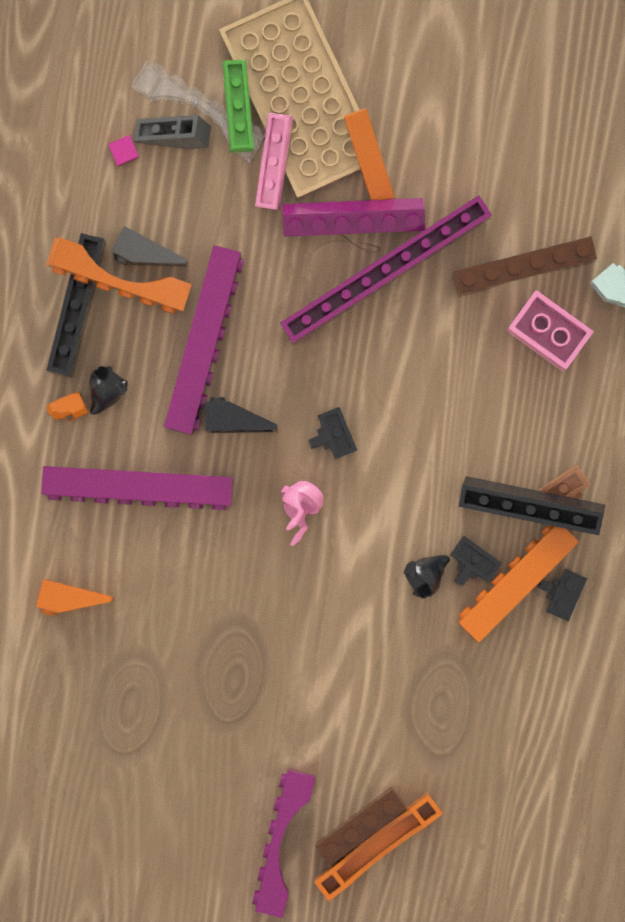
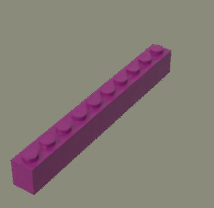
M478 195L280 322V326L291 343L295 345L490 220L492 214Z

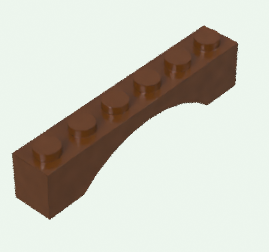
M590 236L453 272L452 276L457 295L462 297L528 277L591 264L597 260L592 237Z

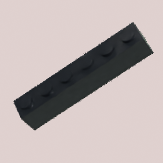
M81 233L78 244L83 245L92 260L101 267L106 241L104 238ZM70 274L46 371L73 379L96 283L89 280L87 284L76 281L72 274Z
M466 476L462 484L458 507L600 535L606 504Z

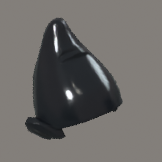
M99 366L90 375L89 385L92 400L90 413L96 415L113 406L127 391L128 381L114 373L110 366Z
M447 555L424 557L415 562L412 560L406 565L403 574H405L409 584L414 589L413 595L425 599L437 592L444 569L450 562V558Z

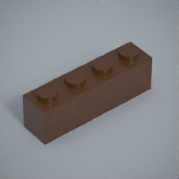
M390 787L316 842L315 847L327 864L331 866L405 811L406 806L393 788Z

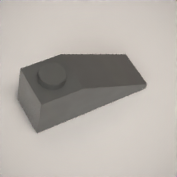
M199 115L137 119L134 142L183 149L208 148L211 125Z
M125 226L111 250L116 255L114 259L123 265H127L129 262L132 265L186 267L188 264L187 259Z

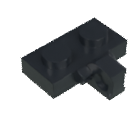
M340 407L317 416L322 428L317 430L319 436L308 440L311 449L323 445L325 450L330 448L335 460L357 451Z
M465 536L461 538L449 555L459 562L457 568L461 572L454 581L460 586H463L469 577L474 580L477 576L489 583L502 564Z
M565 569L560 580L555 578L553 583L542 579L539 582L538 588L549 592L546 598L551 600L546 612L569 622L588 578Z

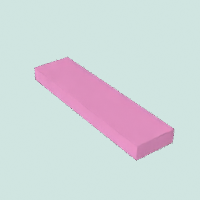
M268 113L255 203L257 207L280 210L293 116Z

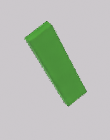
M246 60L223 61L230 153L253 152L254 144Z

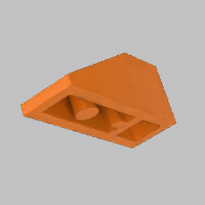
M43 579L36 607L41 608V613L55 616L56 612L62 613L112 602L114 597Z

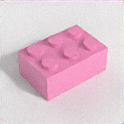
M537 290L532 294L506 330V332L562 372L569 367L594 332Z

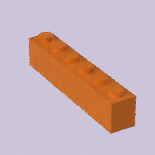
M547 525L541 531L544 535L538 541L533 539L525 547L527 551L522 558L519 556L515 557L508 565L511 569L505 575L502 572L498 574L492 581L494 586L488 592L485 589L480 592L475 598L477 603L472 608L467 606L458 615L461 618L458 623L478 643L579 543L567 529Z

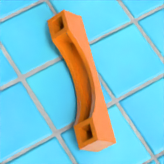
M54 238L46 266L52 267L51 272L62 276H65L66 273L72 274L76 281L85 284L88 283V280L97 283L96 288L110 291V288L119 291V296L131 299L132 296L140 298V303L151 307L154 304L162 306V311L175 314V311L184 310L192 285L173 277H162L144 283L119 279L99 267L88 255L83 245L63 238Z
M426 792L410 804L405 811L315 877L314 883L329 902L386 854L443 814L441 809Z

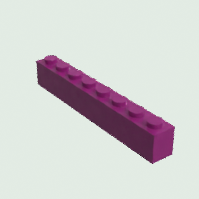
M213 245L165 420L164 428L192 436L194 431L198 432L201 423V418L198 417L200 408H205L208 396L204 395L206 385H211L214 375L213 372H210L212 363H217L220 350L216 349L218 340L223 341L226 327H223L224 318H229L232 305L229 304L230 296H235L238 282L235 281L237 272H242L245 261L241 259V252Z
M43 466L41 494L47 495V500L61 501L62 496L71 497V501L85 502V498H94V503H108L109 499H117L118 504L132 505V500L142 501L141 505L155 506L156 502H165V507L179 508V503L189 504L188 508L203 509V505H212V510H226V506H232L233 477Z

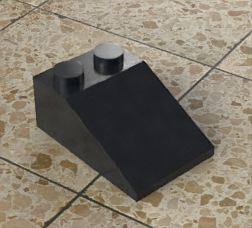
M211 397L210 402H205V430L207 433L278 432L277 424L232 402L226 401L225 397Z

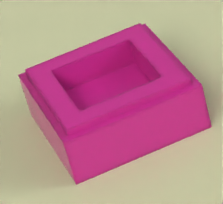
M130 135L108 144L118 167L139 158Z

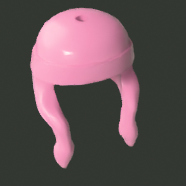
M299 481L290 487L285 486L281 490L283 495L282 501L285 502V512L291 519L286 530L289 531L297 525L301 527L290 543L292 546L302 539L303 534L308 529L305 516L307 514H317L324 503V496L319 488L307 481Z

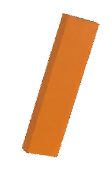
M364 108L343 116L370 200L395 198L367 109Z

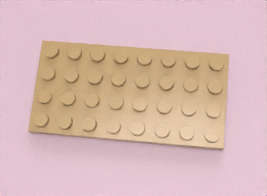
M282 0L219 29L232 60H246L249 97L265 131L268 113L293 116L285 174L297 199L360 171L343 117L359 111V107L309 1Z

